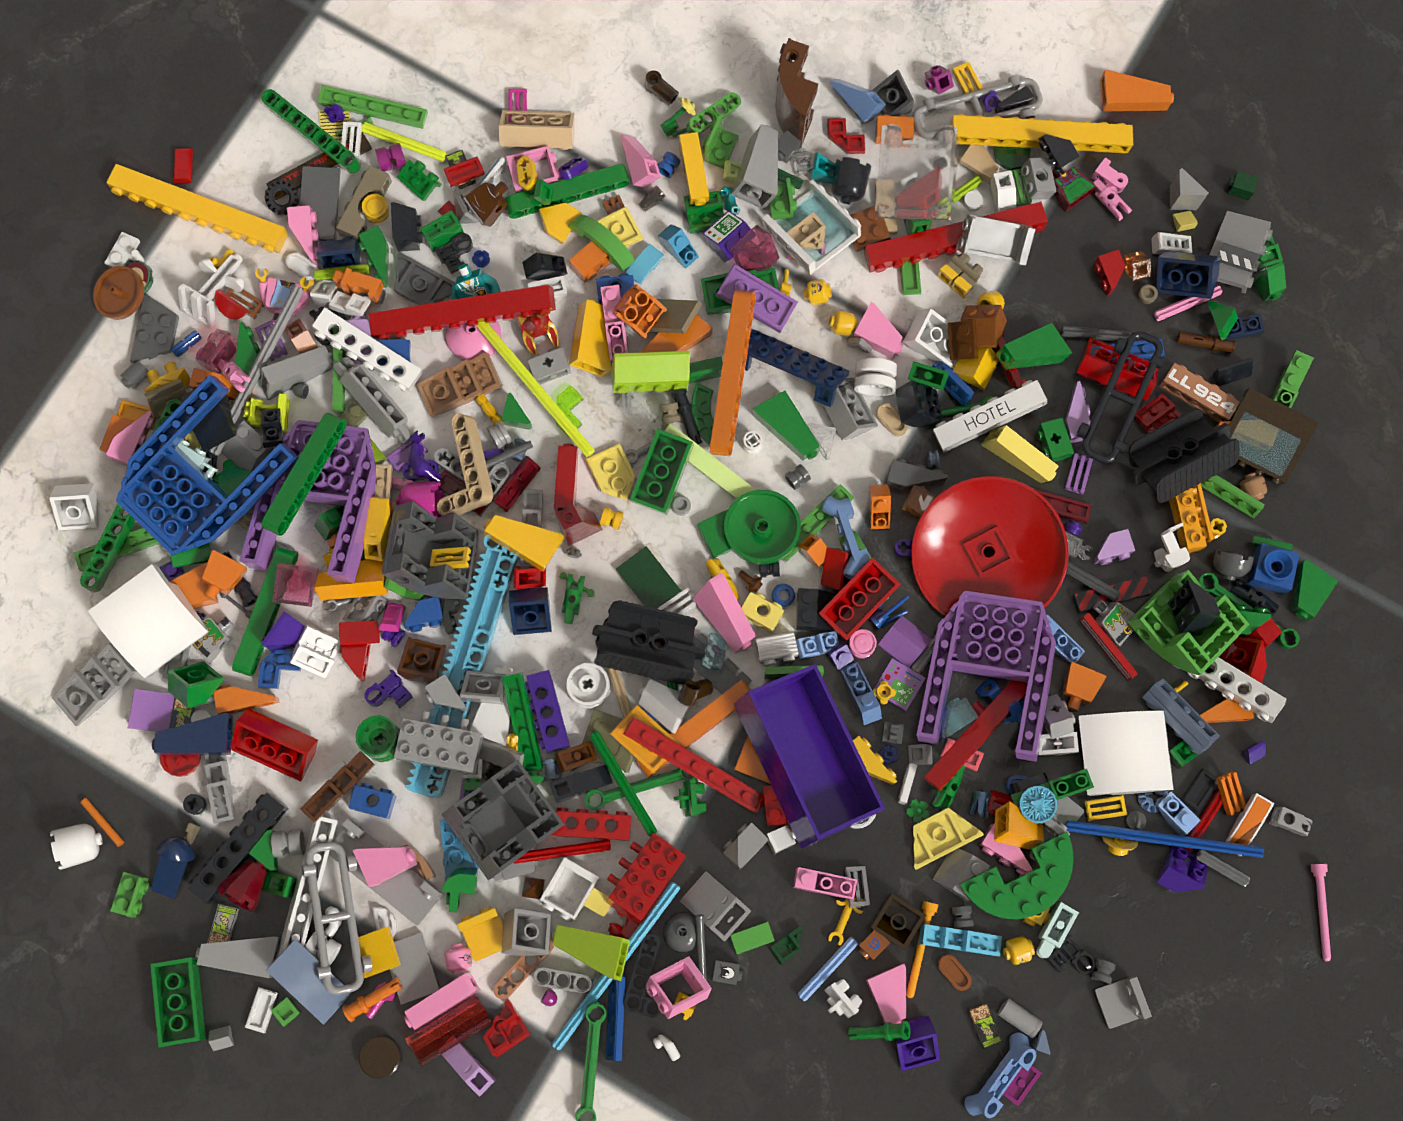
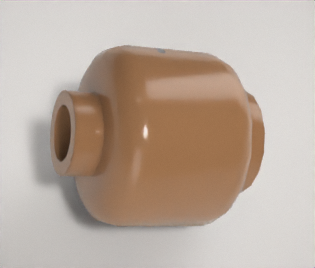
M1255 472L1244 475L1245 479L1239 483L1240 489L1257 500L1264 498L1268 491L1264 477L1261 475L1256 476Z

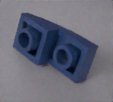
M1261 314L1243 318L1238 316L1226 339L1264 333Z

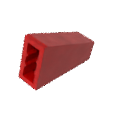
M570 443L558 446L554 494L555 514L571 505H576L578 447Z

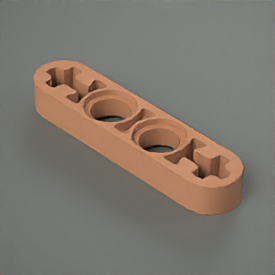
M551 937L549 939V953L554 948L553 939ZM537 955V962L532 966L526 963V956H521L494 986L495 996L499 999L510 997L547 955L542 957ZM514 969H520L523 972L521 980L515 981L512 978L511 974ZM506 977H508L510 982L516 984L514 988L510 985L506 989L507 995H499L500 989L498 987L500 985L505 986L508 983L505 981Z

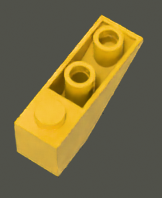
M370 497L363 540L365 559L378 561L385 559V550L391 526L389 498Z
M860 736L855 738L853 742L869 775L894 785L897 782L895 779L897 776L892 769H887L882 764L884 760L877 752L874 754L871 751V745L864 737L862 739Z

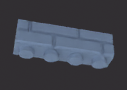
M1164 679L1155 683L1143 696L1149 708L1155 711H1164L1165 723L1169 724L1174 729L1176 736L1182 738L1188 744L1189 749L1198 755L1206 751L1220 736Z

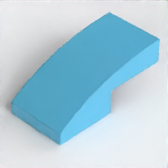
M649 244L625 273L633 275V279L642 284L651 270L657 267L665 255Z

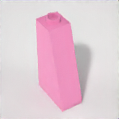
M720 573L708 580L693 600L734 653L741 649L745 651L752 646L751 641L756 635L723 573Z
M471 972L463 974L405 1011L406 1017L404 1019L408 1027H413L416 1030L480 991Z

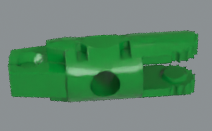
M568 574L561 611L565 613L564 623L573 624L574 615L579 614L585 576H580L578 589L575 590L571 589L573 574ZM571 597H575L574 602H569Z
M965 765L958 770L940 791L937 790L932 802L933 806H940L942 811L950 807L961 783Z

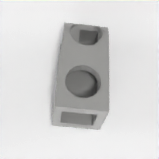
M1274 807L1269 824L1307 837L1313 821L1285 807Z

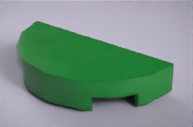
M1258 536L1253 538V545L1255 547L1264 543L1292 551L1293 544Z

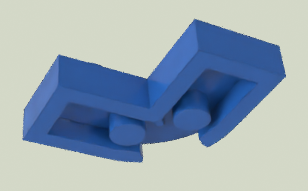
M275 650L264 661L262 660L258 679L259 688L279 689L281 670L301 672V667L290 663L293 650Z

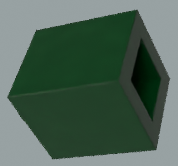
M1237 171L1234 176L1229 178L1227 187H1230L1228 194L1249 201L1255 192L1259 177Z

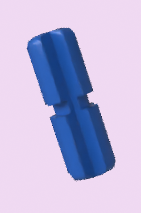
M196 330L186 336L184 341L181 340L171 348L175 356L179 357L189 349V346L192 347L202 339Z

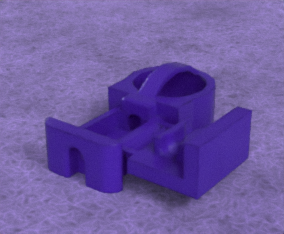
M389 670L391 674L379 685L374 683L367 688L364 694L370 706L378 707L387 698L393 697L399 709L411 700L413 696L403 686L402 679L393 670ZM372 691H380L375 698L370 701L368 700V696Z

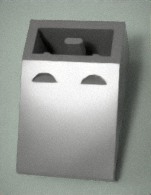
M706 871L680 900L695 916L698 914L704 915V924L723 942L727 940L751 912L747 906Z

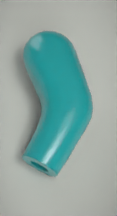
M721 187L720 195L724 196L725 210L738 215L740 208L736 204L735 196L731 195L732 187Z

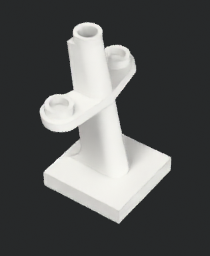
M231 254L218 270L209 259H202L198 265L211 278L199 291H195L183 283L178 287L180 310L212 329L216 325L214 302L212 301L216 291L221 289L223 285L237 292H241L244 288V281L241 278L230 277L243 262L241 256Z

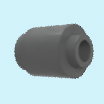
M139 361L135 364L132 363L120 375L122 378L120 382L126 388L132 387L134 389L147 377L148 369Z

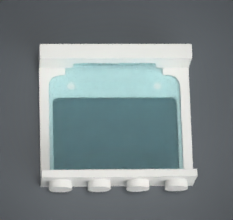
M814 180L810 181L811 190L797 200V210L794 211L793 218L773 220L768 214L762 217L763 228L810 275L861 236V224L855 218L853 219L846 208L840 207L836 199L832 195L829 196L825 192L824 187L821 184H817ZM814 212L823 224L826 225L824 248L802 249L786 232Z

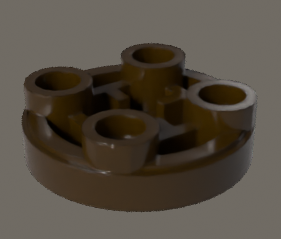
M385 1036L369 1039L364 1043L359 1053L361 1069L366 1075L376 1079L385 1078L393 1074L401 1060L400 1049L396 1041Z

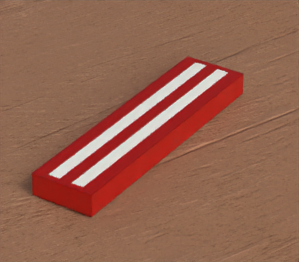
M1087 613L1079 620L1126 680L1129 681L1138 675L1137 671L1091 614Z

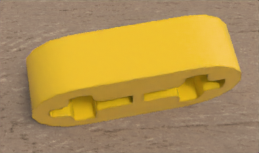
M522 156L517 162L518 182L526 191H531L536 186V165L530 157Z

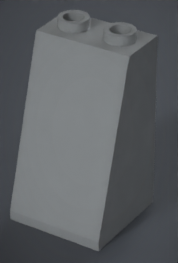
M761 124L749 139L731 195L765 209L778 192V131L774 130L771 126Z

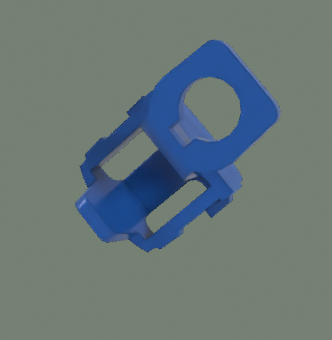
M986 679L976 689L977 694L982 697L989 696L992 701L1002 692L996 681ZM991 685L990 690L983 691L986 686ZM1021 700L1020 703L1014 701L1008 707L1010 714L1003 723L1007 724L1015 721L1021 723L1024 700Z

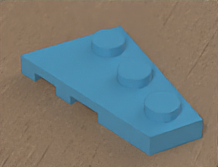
M440 820L445 881L448 875L458 868L480 869L446 820Z

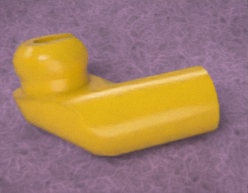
M227 248L223 257H210L209 260L218 269L235 252Z

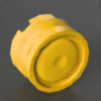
M371 194L362 202V210L369 222L382 223L388 218L390 209L383 196Z

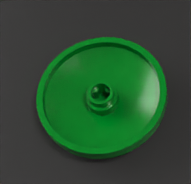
M754 490L747 492L731 504L725 516L724 533L729 547L738 557L750 563L771 564L784 559L793 551L800 537L801 521L796 507L788 498L775 491Z

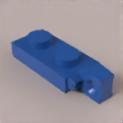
M938 361L933 364L932 367L949 372L944 388L962 406L968 405L974 391L946 363Z

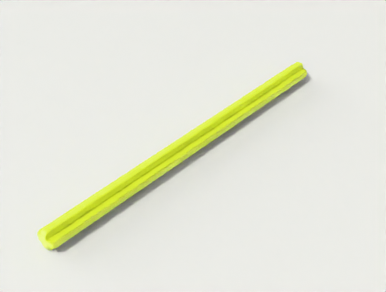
M485 321L478 322L477 328L586 457L591 456L595 451L591 444L490 324H486Z

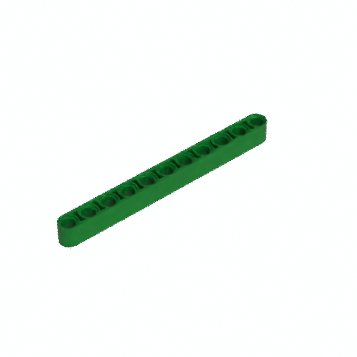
M173 399L167 403L153 433L182 404L180 400ZM118 503L80 578L82 587L93 593L99 592L103 588L136 521L130 514L123 516L125 509ZM121 526L120 532L115 533V529ZM112 543L111 550L106 551L107 545ZM104 561V565L101 568H97L98 563ZM95 578V583L89 586V581Z

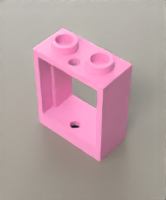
M549 146L506 156L515 193L526 191L519 185L517 162L522 156H528L534 162L547 159L552 178L544 179L546 183H555L561 179L558 168L555 169L554 163H557L555 154L550 152Z
M689 956L650 976L646 984L649 996L654 998L660 1012L665 1014L667 1019L707 999L712 989ZM682 974L695 994L672 1005L659 985Z

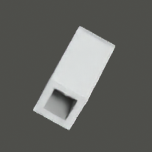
M1012 171L994 173L990 186L997 212L1016 208V187Z

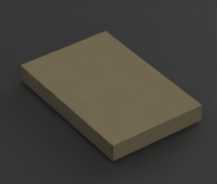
M657 299L667 310L661 314L649 332L685 334L700 309L701 303L698 300Z

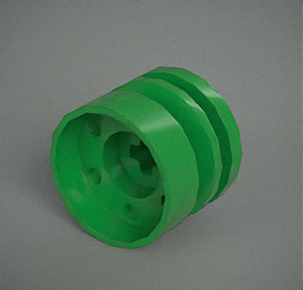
M381 715L370 716L358 726L356 743L359 749L372 760L389 762L395 759L394 755L400 729L387 717ZM384 737L386 740L380 744L379 740H383Z

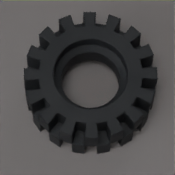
M274 181L265 191L264 196L267 207L278 215H288L287 207H297L299 204L297 190L287 181ZM278 191L288 193L289 201L287 204L279 205L275 202L274 197Z

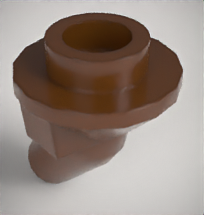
M743 570L738 573V576L748 584L745 588L749 593L752 591L757 592L763 585L761 583L762 578L757 575L752 578Z

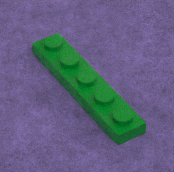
M523 672L504 675L502 680L514 734L518 736V743L516 744L518 745V751L524 753L523 767L526 771L542 769V758Z

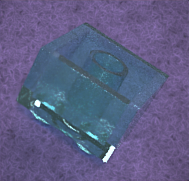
M958 697L946 705L947 710L944 712L939 742H942L978 718L966 697L961 700Z

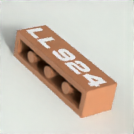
M1174 363L1159 385L1160 388L1190 406L1201 409L1205 415L1217 422L1229 421L1240 403L1232 394H1226L1217 385L1206 382L1203 377L1191 373L1181 364Z

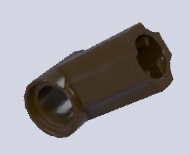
M652 70L646 74L645 89L647 92L654 93L667 105L672 104L679 95V92L662 79L658 71ZM654 80V81H656L657 83H654V84H653V83H650L649 81Z
M707 678L696 682L686 680L678 696V701L685 706H693L697 699L712 694L714 689L712 682Z

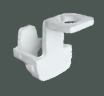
M1183 523L1161 533V539L1168 554L1163 548L1154 552L1156 558L1155 566L1161 567L1166 572L1190 560L1186 547L1180 549L1173 534V531L1184 526Z

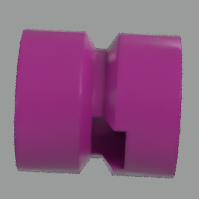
M400 143L390 145L389 149L385 147L375 149L381 171L386 172L392 170V167L401 168L405 166L406 162Z

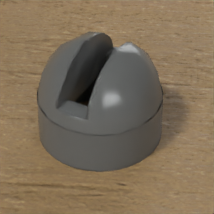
M297 383L293 387L294 395L305 399L309 393L308 384Z

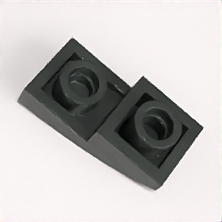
M445 598L443 621L447 635L455 633L454 627H457L454 615L451 616V614L458 613L457 607L460 606L458 599Z

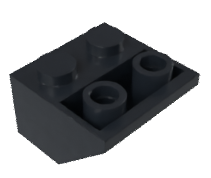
M913 380L896 389L895 393L901 423L911 427H921L943 422L938 400L939 395L936 389Z
M1187 580L1168 602L1180 634L1189 632L1191 635L1200 636L1221 613L1215 598L1192 580Z

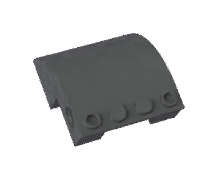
M414 501L394 505L382 574L398 585L420 594L446 599H467L478 530L455 513L436 518ZM469 547L471 550L468 568L452 569L446 564L430 568L433 549Z
M516 760L495 774L476 790L441 814L487 880L493 878L564 825L519 760Z

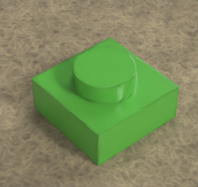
M286 997L271 1010L283 1027L301 1013L289 997Z

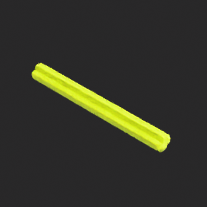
M367 122L362 124V132L392 144L400 143L403 148L444 162L447 153L443 150Z

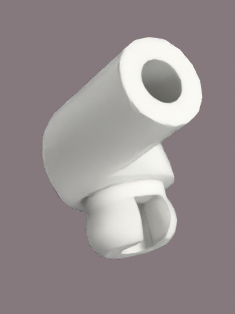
M658 1035L657 1038L653 1039L657 1049L664 1046L672 1061L680 1058L675 1044L667 1037Z

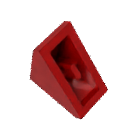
M532 566L515 567L514 589L546 586V568L542 572Z
M1270 618L1249 635L1245 634L1242 637L1263 640L1266 647L1282 631Z

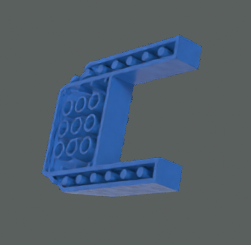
M211 375L198 386L129 458L127 471L121 482V490L118 492L116 502L171 555L215 541L245 515L299 458L286 444L280 443L228 496L177 446L230 391L217 377Z

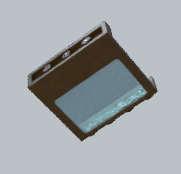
M1248 388L1245 390L1244 398L1229 425L1230 436L1228 438L1230 440L1237 439L1240 443L1239 459L1236 465L1242 468L1247 466L1252 469V473L1255 472L1256 475L1261 476L1265 475L1269 477L1270 482L1276 485L1280 483L1286 484L1319 422Z

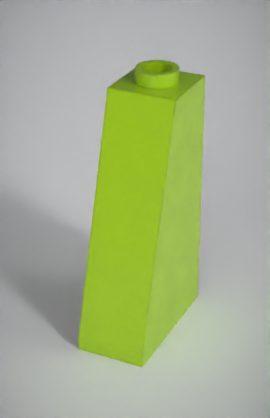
M557 925L553 933V945L611 979L622 980L630 940Z

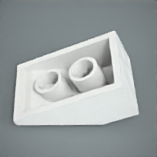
M931 308L918 311L903 343L915 352L935 362L942 361L946 363L952 370L957 360H950L948 323L950 322Z

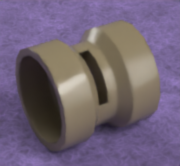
M677 402L659 405L660 411L663 413L662 424L681 421L680 415L677 413Z

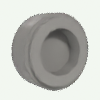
M685 496L676 497L672 502L673 512L679 516L689 513L691 509L690 500Z

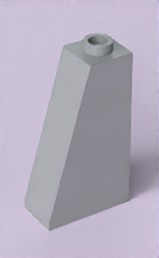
M325 346L261 368L260 386L267 400L293 389L297 383H305L332 370L333 355L331 351H327Z
M282 937L201 944V948H197L195 955L196 965L272 978L265 970L276 959Z

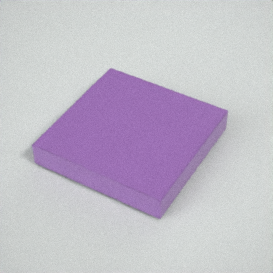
M134 689L127 728L151 732H161L169 729L174 696L168 693Z

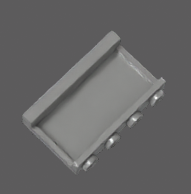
M1227 211L1210 255L1217 256L1224 242L1258 253L1259 258L1264 256L1267 247L1265 242L1266 240L1270 241L1273 230L1270 229L1271 222ZM1257 261L1252 273L1220 263L1217 282L1242 288L1241 293H1246L1247 288L1252 287L1254 281L1252 275L1258 271L1260 261Z

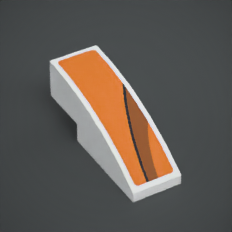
M1257 793L1252 794L1243 812H1240L1225 842L1250 845L1274 803Z

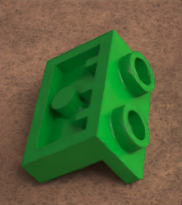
M408 160L397 175V178L422 201H426L435 187H441L442 183L438 181L439 177L436 174L425 169L426 165L419 160Z

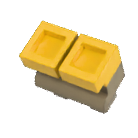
M961 253L958 256L954 255L951 261L939 270L937 277L949 287L952 285L951 289L964 299L977 284L983 272V267L976 263L970 268L967 263L971 258L969 255Z

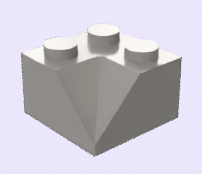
M745 823L738 830L737 834L739 836L735 841L730 839L723 847L725 849L723 855L739 871L769 840L753 823L749 826Z

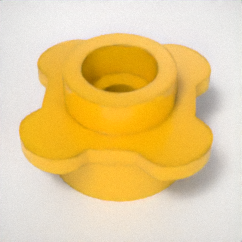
M882 681L878 688L873 689L874 695L880 699L881 704H887L888 700L896 695L895 689H892L886 681Z

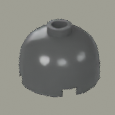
M1215 549L1213 563L1215 569L1219 573L1224 574L1223 578L1235 580V577H1243L1250 571L1254 556L1247 558L1248 554L1230 550L1222 552L1221 549Z
M678 912L671 915L665 922L663 938L672 950L679 953H687L697 947L696 917L687 912Z

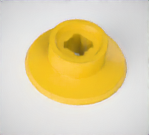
M1102 836L1104 843L1108 845V851L1118 856H1125L1129 850H1133L1138 846V842L1135 840Z

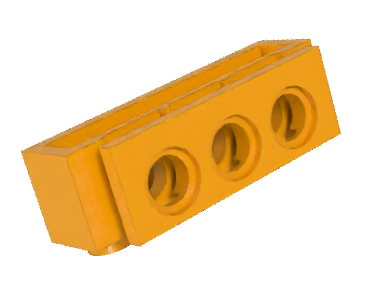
M1200 483L1169 499L1175 526L1180 523L1184 524V526L1176 530L1180 548L1186 547L1188 553L1201 551L1214 539Z

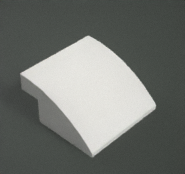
M153 564L88 610L91 617L113 646L144 678L151 675L209 632L179 586L168 582L160 568Z
M1134 711L1079 716L1084 769L1088 770L1094 788L1087 790V795H1123L1174 790L1164 711Z

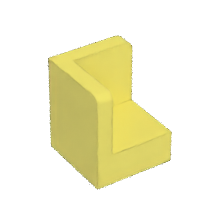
M595 888L592 889L584 903L585 907L605 917L611 907L606 903L609 896Z

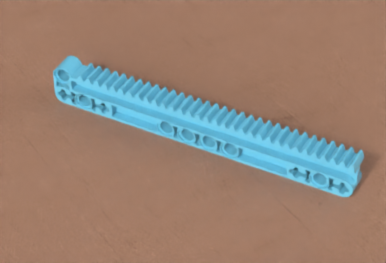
M486 536L483 540L486 553L480 554L482 561L477 562L479 568L475 569L478 576H473L475 583L470 584L473 590H469L470 598L465 599L469 605H463L466 612H461V616L464 619L458 621L462 627H456L459 634H454L453 637L457 641L451 642L455 649H449L452 656L446 659L450 664H444L447 671L441 673L442 675L446 674L459 695L466 671H483L514 569L519 559L512 552H510L511 558L508 557L509 551L498 543L494 547L488 546L491 539ZM507 562L510 563V568L502 570L501 565ZM500 575H502V582L504 585H500L499 588H497L496 583H500ZM480 635L487 636V640L484 643L477 642ZM475 653L481 654V659L477 662L471 660L472 655ZM463 701L468 709L465 712L440 707L433 702L432 704L435 706V709L429 710L433 714V716H429V721L431 724L440 725L442 715H448L450 717L447 727L459 729L461 719L468 718L472 702ZM412 763L416 769L409 771L413 774V777H407L411 784L405 785V788L411 792L431 798L442 796L451 770L445 769L444 773L437 775L435 772L436 767ZM433 776H434V777H436L437 779H442V781L440 782V781L437 780V782H436V780H434V779H432V778H433ZM436 783L438 791H434L432 794L430 786L434 787Z

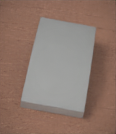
M108 643L96 657H91L80 671H75L52 699L77 727L105 704L137 670L120 654L112 643Z

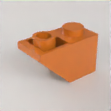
M888 484L869 485L870 528L889 529L891 510Z

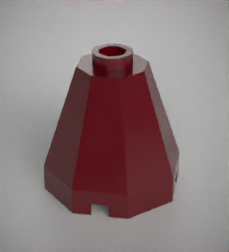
M257 860L254 862L248 861L222 881L217 891L222 896L224 893L228 894L227 899L246 911L249 909L253 913L258 906L266 878L265 866Z

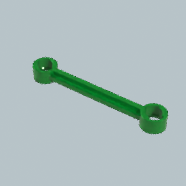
M1204 573L1197 579L1208 593H1212L1216 597L1226 595L1234 606L1235 604L1246 605L1247 609H1254L1219 585L1218 579L1214 574ZM1204 577L1212 580V589H1205L1206 586L1203 584ZM1277 625L1282 631L1277 637L1278 645L1283 649L1295 647L1300 640L1297 631L1290 628L1283 629ZM1284 633H1290L1293 636L1294 642L1291 646L1286 644Z
M678 768L632 782L630 785L637 794L682 779L689 781L690 779L697 778L694 776L691 778L685 777L683 775L684 770ZM619 787L603 792L591 790L586 794L585 803L591 810H600L605 803L624 798L625 796ZM593 793H599L602 797L601 804L597 807H592L589 804L590 797L594 795Z
M591 1002L585 1010L589 1025L581 1106L575 1113L576 1121H579L578 1118L587 1110L593 1113L592 1121H596L593 1101L601 1023L606 1018V1010L600 1002ZM597 1006L601 1007L603 1010L602 1017L598 1020L591 1019L588 1015L591 1010L597 1008Z

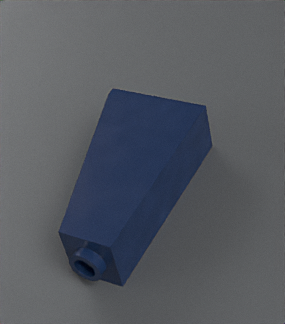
M222 713L157 732L152 740V750L160 756L231 755L233 716L229 713Z

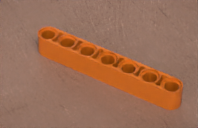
M743 679L680 726L675 734L671 733L670 736L687 749L735 712L734 703L751 689ZM639 760L636 761L647 777L653 775ZM666 760L659 769L665 766L669 761Z

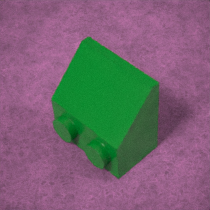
M204 661L168 670V692L187 708L206 703L223 682V676Z

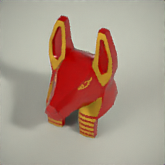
M535 313L529 318L515 317L521 329L525 347L532 356L538 354L534 339L545 334L550 339L553 348H559L558 333L555 325L549 318V314L539 315V313Z

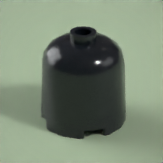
M843 157L842 161L836 159L831 187L832 194L843 204L849 205L851 202L861 200L866 192L872 166L869 163H866V166L860 164V159Z

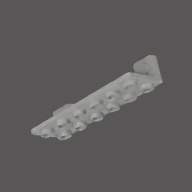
M346 819L342 824L345 828L333 841L344 848L346 855L354 854L353 850L358 848L384 847L350 819ZM330 850L329 855L338 862L337 852ZM357 862V870L349 872L368 886ZM411 868L377 886L369 887L417 926L443 895Z

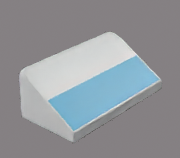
M505 158L495 159L486 170L485 175H482L475 184V188L485 182L493 184L506 168Z

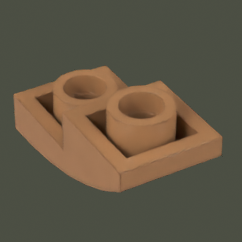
M409 846L416 854L417 864H420L418 870L421 877H426L427 880L435 878L436 875L426 859Z

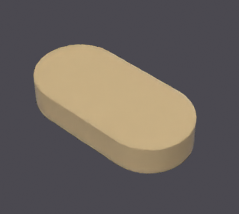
M888 403L878 406L876 417L882 425L894 436L904 435L908 425L901 423L899 412Z

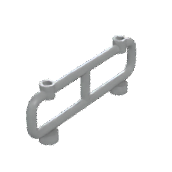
M1013 75L1008 78L1007 83L938 102H934L933 98L924 100L923 106L916 108L913 112L914 127L920 137L924 139L934 138L936 146H942L950 141L948 136L950 134V126L927 132L921 125L920 114L925 112L932 113L936 109L971 100L975 114L984 116L978 98L983 95L986 96L991 90L998 93L1009 89L1016 90L1021 86L1028 85L1034 93L1036 99L1034 103L985 117L1000 116L1001 118H1009L1019 115L1020 119L1035 118L1033 111L1042 105V94L1037 82L1033 79H1019L1018 75Z
M336 842L315 844L308 849L305 857L306 864L302 865L301 869L303 877L308 876L321 965L316 967L318 980L323 979L324 987L329 993L340 995L358 990L364 981V973L372 971L370 955L361 957L348 873L349 871L357 870V861L354 854L346 855L344 848ZM334 850L338 855L346 911L322 915L316 879V866L313 858L317 852ZM347 920L356 979L352 984L334 986L331 982V968L328 961L323 924Z

